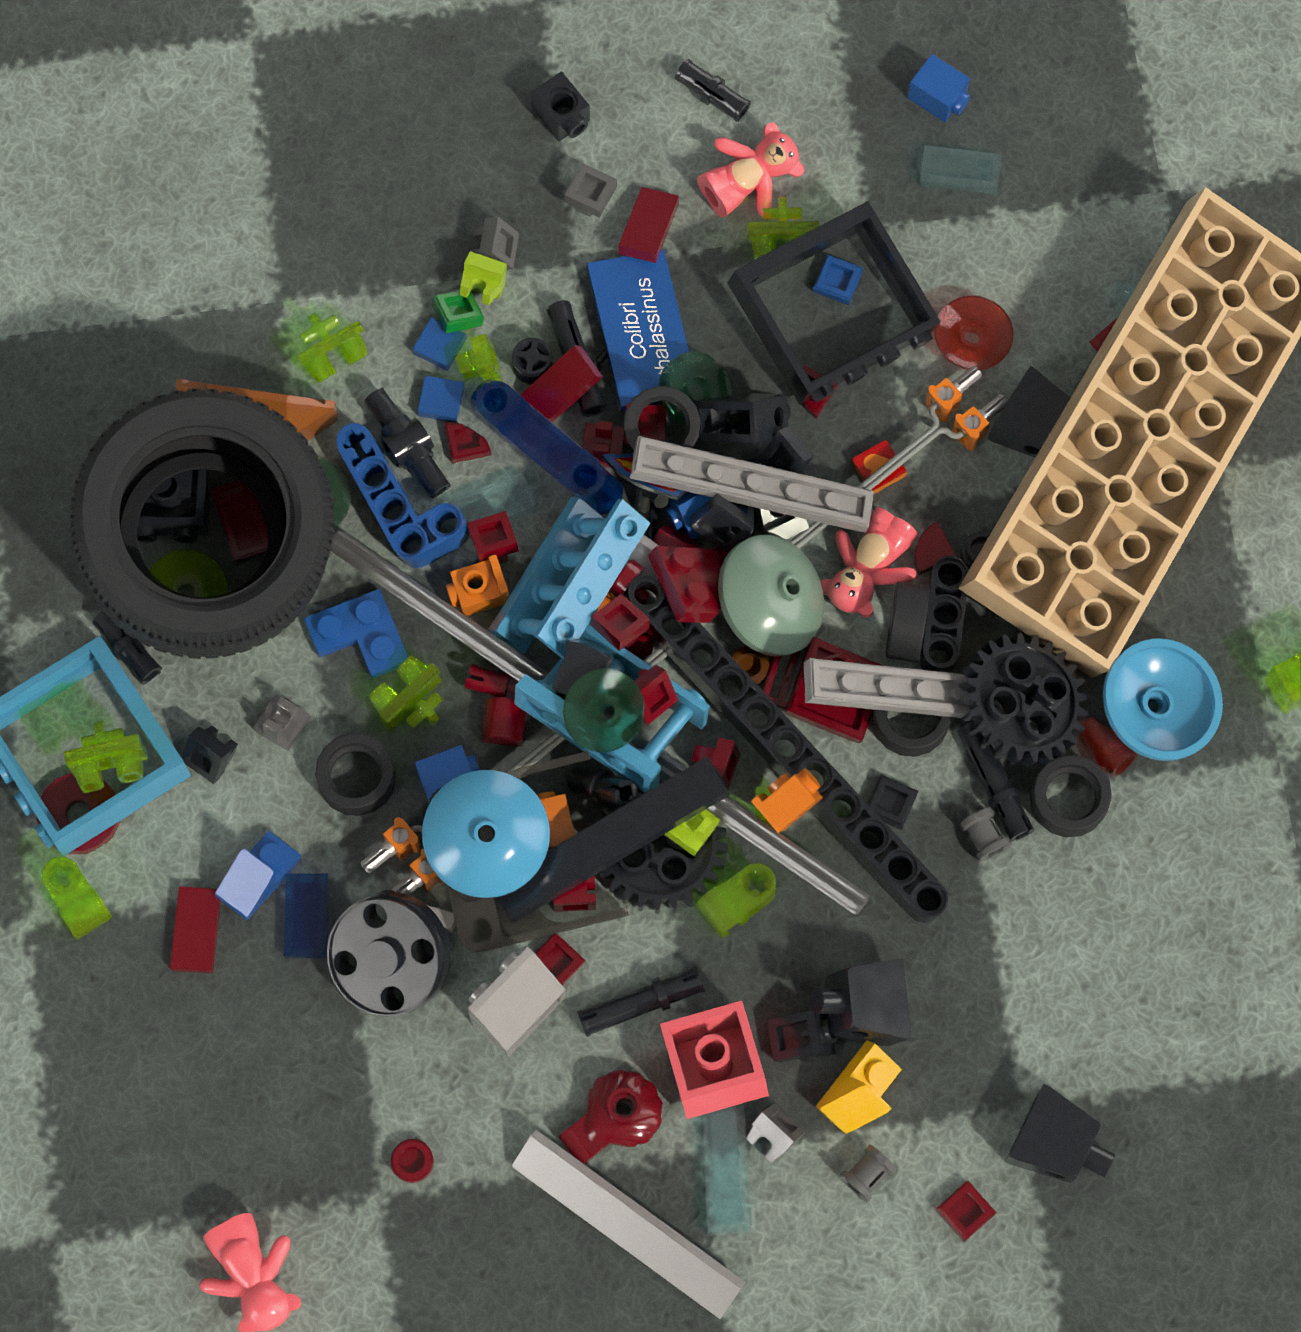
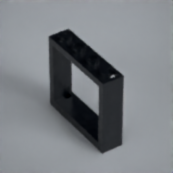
M869 201L736 269L727 282L799 404L811 398L814 403L820 402L835 392L833 386L843 381H846L847 385L859 381L868 374L867 368L876 363L881 368L889 365L901 356L899 351L910 345L913 350L924 346L933 339L931 333L941 323ZM857 233L913 327L823 376L810 381L754 286Z

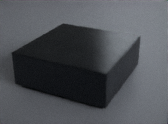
M881 775L868 805L886 824L902 830L919 791Z

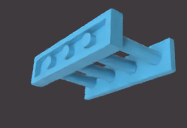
M571 497L488 630L522 654L526 653L536 637L564 659L567 651L564 649L566 641L580 639L591 621V616L596 613L650 525V522L623 499L616 501L605 519L580 497Z
M589 622L579 640L592 641L603 645L611 652L614 658L611 667L607 668L593 704L588 705L579 700L577 703L569 704L556 694V690L552 689L563 661L562 658L543 680L535 681L525 674L515 686L514 704L623 779L633 781L638 789L646 793L655 788L659 783L661 765L657 762L658 757L687 721L702 730L707 724L710 705L706 703L705 699L698 692L692 689L686 690L670 679L678 701L670 707L674 712L646 747L638 750L623 739L624 734L637 720L634 710L628 704L610 726L606 725L603 727L591 719L589 713L620 675L633 683L639 678L637 674L643 668L649 670L652 666L625 648L618 651Z

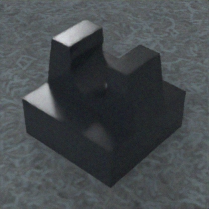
M213 726L205 730L198 727L188 737L182 760L185 765L212 784H215L225 772L237 749L238 743L231 739L227 744H223L216 739L218 729Z

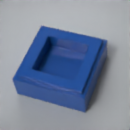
M827 254L812 292L849 305L864 268Z
M431 317L412 351L414 355L448 371L467 337L461 331L446 334L440 321Z
M425 376L417 411L418 417L457 423L465 388L464 382Z

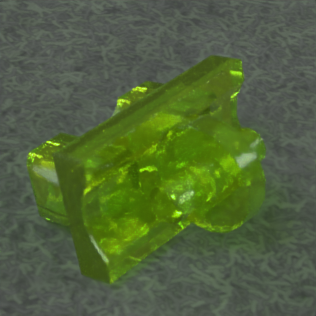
M778 196L777 208H763L762 210L763 219H777L778 222H748L746 236L747 240H751V249L755 260L774 250L775 240L790 239L792 241L819 227V221H787V219H802V207H787L786 196Z
M312 313L307 316L311 328L301 333L300 337L304 344H308L316 338L319 339L320 343L297 355L293 360L299 369L304 367L311 378L319 384L337 373L326 355L334 349L339 348L349 366L368 355L366 345L360 335L364 332V329L358 320L330 336L328 331L340 325L335 315L321 321L316 313Z
M411 655L396 670L397 675L407 684L399 694H396L384 682L369 695L370 702L379 713L381 723L389 731L393 730L413 709L415 711L405 719L412 728H415L423 719L432 726L439 721V717L433 709L443 699L436 692H433L425 701L424 699L442 682L439 676L441 671L432 662L426 666Z
M103 719L94 721L95 734L81 737L83 747L63 751L65 763L76 778L83 793L101 790L104 787L102 770L116 767L118 779L121 783L142 780L143 760H148L146 747L142 745L138 734L125 737L122 727L107 730Z

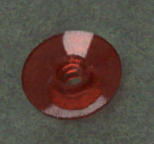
M963 296L949 302L938 315L941 323L934 329L935 341L941 354L953 365L965 370L976 366L978 368L977 371H982L998 365L1009 353L1014 337L1013 326L1005 310L994 301L981 296ZM967 333H974L978 336L979 341L971 343L965 339V335Z

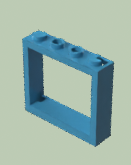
M101 636L91 640L0 697V730L101 668L164 764L60 829L0 735L1 777L6 784L13 780L20 789V792L14 795L15 799L26 816L33 812L36 814L41 824L34 828L47 849L55 845L62 856L67 855L191 777L184 761Z

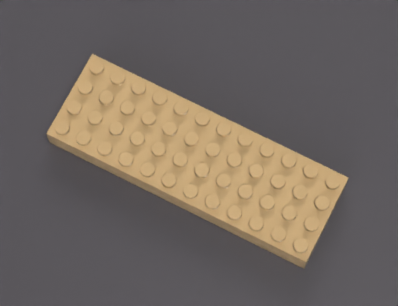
M1206 187L1189 199L958 589L1030 637L1037 635L1039 643L1042 645L1049 641L1053 642L1052 651L1059 654L1065 651V660L1071 664H1076L1079 670L1091 678L1108 672L1118 658L1301 337V253Z

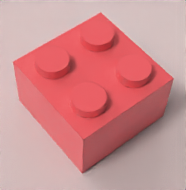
M742 1000L660 1024L686 1119L769 1096L765 1075Z

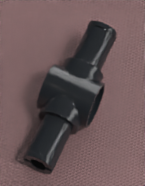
M384 388L377 389L368 395L365 399V404L383 428L381 431L383 435L381 442L387 453L391 451L398 461L397 467L399 469L405 467L408 472L413 471L432 499L448 490L451 484L433 460L434 453L431 449L434 448V444L419 420L415 417L410 420L407 415H402Z

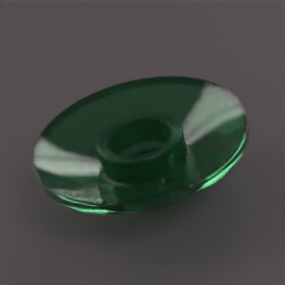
M609 668L590 671L581 676L567 693L563 708L566 729L572 739L585 749L601 753L618 750L627 745L638 733L644 719V698L636 682L623 672ZM608 706H613L615 710L613 717L605 720L603 716L604 710Z

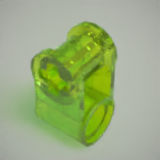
M55 857L44 865L42 870L43 884L58 906V912L76 940H79L113 918L95 888L90 886L72 859ZM61 871L68 875L70 881L64 887L58 882L56 877Z
M761 863L751 864L726 882L711 889L696 905L720 938H725L730 935L728 930L738 923L740 926L744 925L751 916L763 909L774 899L776 894V877L768 866ZM755 878L758 882L765 879V892L760 893L757 889L750 892V879Z

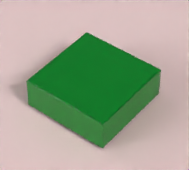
M460 290L433 296L432 307L446 334L483 325L484 316L471 291L467 298L460 296Z

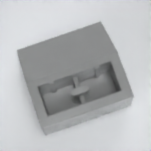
M528 946L521 954L517 951L512 952L498 968L501 974L491 985L487 982L482 983L469 998V1001L472 1003L468 1007L471 1023L507 1057L566 998V989Z

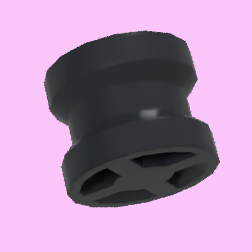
M538 338L521 340L512 352L513 370L516 377L521 382L531 385L552 366V352L549 345ZM539 362L540 365H538L537 367H534V369H533V366L536 365V364Z

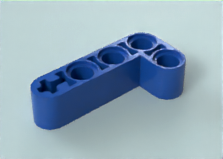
M351 423L345 425L339 431L336 437L338 451L390 545L406 565L412 568L427 566L461 547L470 536L467 525L468 521L461 511L452 504L442 503L436 505L418 516L378 442L365 426L359 423ZM357 441H361V446L368 456L363 460L355 451L354 443ZM378 472L385 473L384 479L379 485L368 486V481L373 474ZM397 505L403 506L401 516L394 520L386 519L387 513L392 507ZM446 520H458L457 526L452 532H440V527ZM421 539L422 545L417 552L412 554L405 553V547L411 540Z

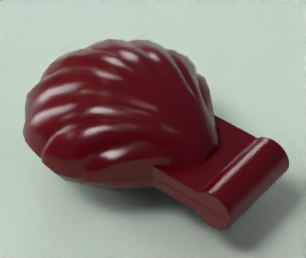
M622 1069L614 1070L598 1077L593 1084V1088L589 1089L587 1114L563 1131L558 1138L573 1157L584 1165L609 1145L636 1147V1145L647 1143L662 1122L663 1103L658 1096L657 1088L638 1072H629ZM617 1103H626L630 1106L631 1112L627 1115L619 1114L616 1110Z

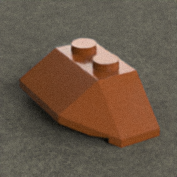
M178 378L176 380L175 386L177 391L183 390V392H188V389H200L201 391L217 389L221 393L224 390L234 392L239 397L240 395L252 398L255 403L259 401L269 406L270 411L274 409L284 416V421L289 420L297 428L296 432H301L308 441L337 422L338 418L336 403L332 400H320Z

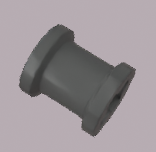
M991 807L970 815L960 823L962 831L969 833L979 852L976 856L980 862L992 858L1012 845L1009 837H1003L992 818L994 811Z
M869 1145L865 1149V1155L849 1172L843 1171L839 1176L843 1183L862 1201L869 1202L872 1198L871 1192L887 1175L892 1176L896 1172V1168L877 1148Z

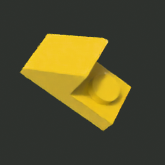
M866 1040L815 1107L838 1129L848 1134L881 1117L892 1109L881 1096L902 1069L875 1043Z

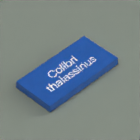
M664 249L661 250L656 263L629 256L587 263V273L620 411H626V405L630 404L633 398L642 391L656 386L673 387L688 395L689 398L698 397L699 390ZM660 400L652 402L649 405H659L669 403V401Z

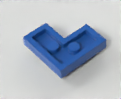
M380 589L304 618L319 658L358 643L372 679L410 664Z

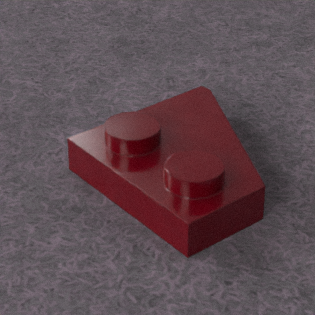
M656 546L650 552L648 558L677 622L710 623L718 614L719 553L717 549Z

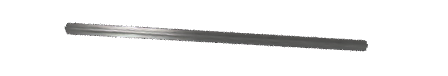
M341 530L334 534L331 544V551L517 681H520L525 674L535 681L543 680L547 676L548 672L356 539ZM555 691L559 697H561L569 704L577 703L578 701L577 699H574L563 693ZM597 706L589 713L590 718L603 727L606 725L610 726L615 720ZM630 729L623 736L624 741L637 750L644 749L649 743ZM664 752L657 759L658 764L661 765L659 779L663 782L687 769ZM729 797L707 809L719 818L723 824L853 914L861 912L867 904L869 896L865 891L781 833H777L774 828Z

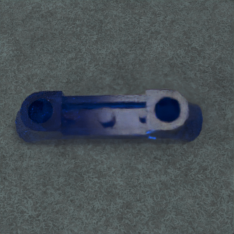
M494 379L485 380L476 387L470 401L472 410L575 497H580L600 515L609 513L616 501L622 499L623 485L584 448L582 449L532 407L513 388L502 381Z

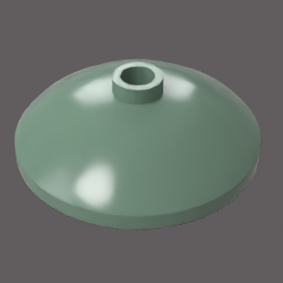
M758 535L737 544L724 559L718 580L719 600L725 619L736 636L751 649L769 656H785L806 647L818 633L824 614L822 585L814 566L807 556L798 547L783 538L773 535Z

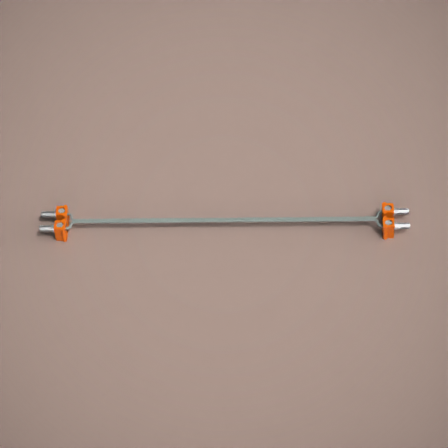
M972 366L955 381L951 382L946 377L938 385H930L925 403L929 408L933 425L857 487L872 490L942 433L950 438L958 439L967 450L974 451L977 443L986 436L990 420L1004 409L1008 402L1007 398L1004 399L1005 396L999 394L982 409L977 410L972 406L963 415L956 414L951 431L944 427L938 428L939 420L944 423L949 421L950 415L960 406L963 391L981 378L982 373L980 370L977 371L978 368L976 366ZM814 521L809 525V529L799 533L790 542L800 548L829 524ZM721 608V609H718V614H719V613L722 612V608ZM684 628L681 629L675 635L681 634L684 631ZM659 647L643 661L653 667L667 657L668 654ZM622 677L611 686L596 706L603 709L621 694L619 688L622 685H631L632 682ZM556 732L553 733L505 773L518 778L565 740V738ZM395 818L394 825L383 833L385 842L361 861L362 867L365 868L366 872L371 873L393 855H396L402 861L412 852L418 853L421 850L420 842L414 832L419 831L422 833V826L415 825L409 827L403 818ZM422 849L420 852L421 856L409 865L411 873L392 890L409 895L421 885L428 892L439 882L441 884L445 882L434 872L427 860L424 849Z

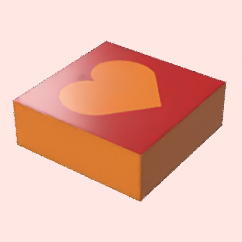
M884 440L852 458L851 463L861 479L865 481L896 454L887 440ZM901 465L872 489L874 494L904 478L907 475L904 466Z

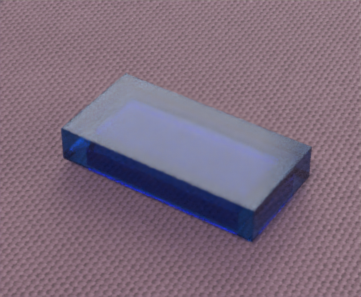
M328 873L286 874L285 958H327Z

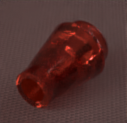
M1095 716L1090 717L1082 724L1085 730L1078 735L1083 739L1098 766L1105 773L1108 772L1112 777H1116L1133 764L1137 754L1126 746L1113 730L1101 723Z

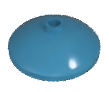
M1149 639L1138 642L1118 656L1105 677L1103 704L1109 724L1126 746L1144 757L1159 761H1174L1186 758L1202 749L1212 739L1218 729L1223 709L1222 692L1218 679L1210 665L1200 654L1180 642L1169 639ZM1148 700H1153L1157 703V712L1149 709Z
M495 770L468 772L445 784L430 802L422 826L424 852L437 876L458 892L482 898L506 895L525 885L541 867L547 854L550 839L548 817L536 793L520 779ZM489 825L494 829L495 836L490 842H483L479 839L478 830L480 827Z

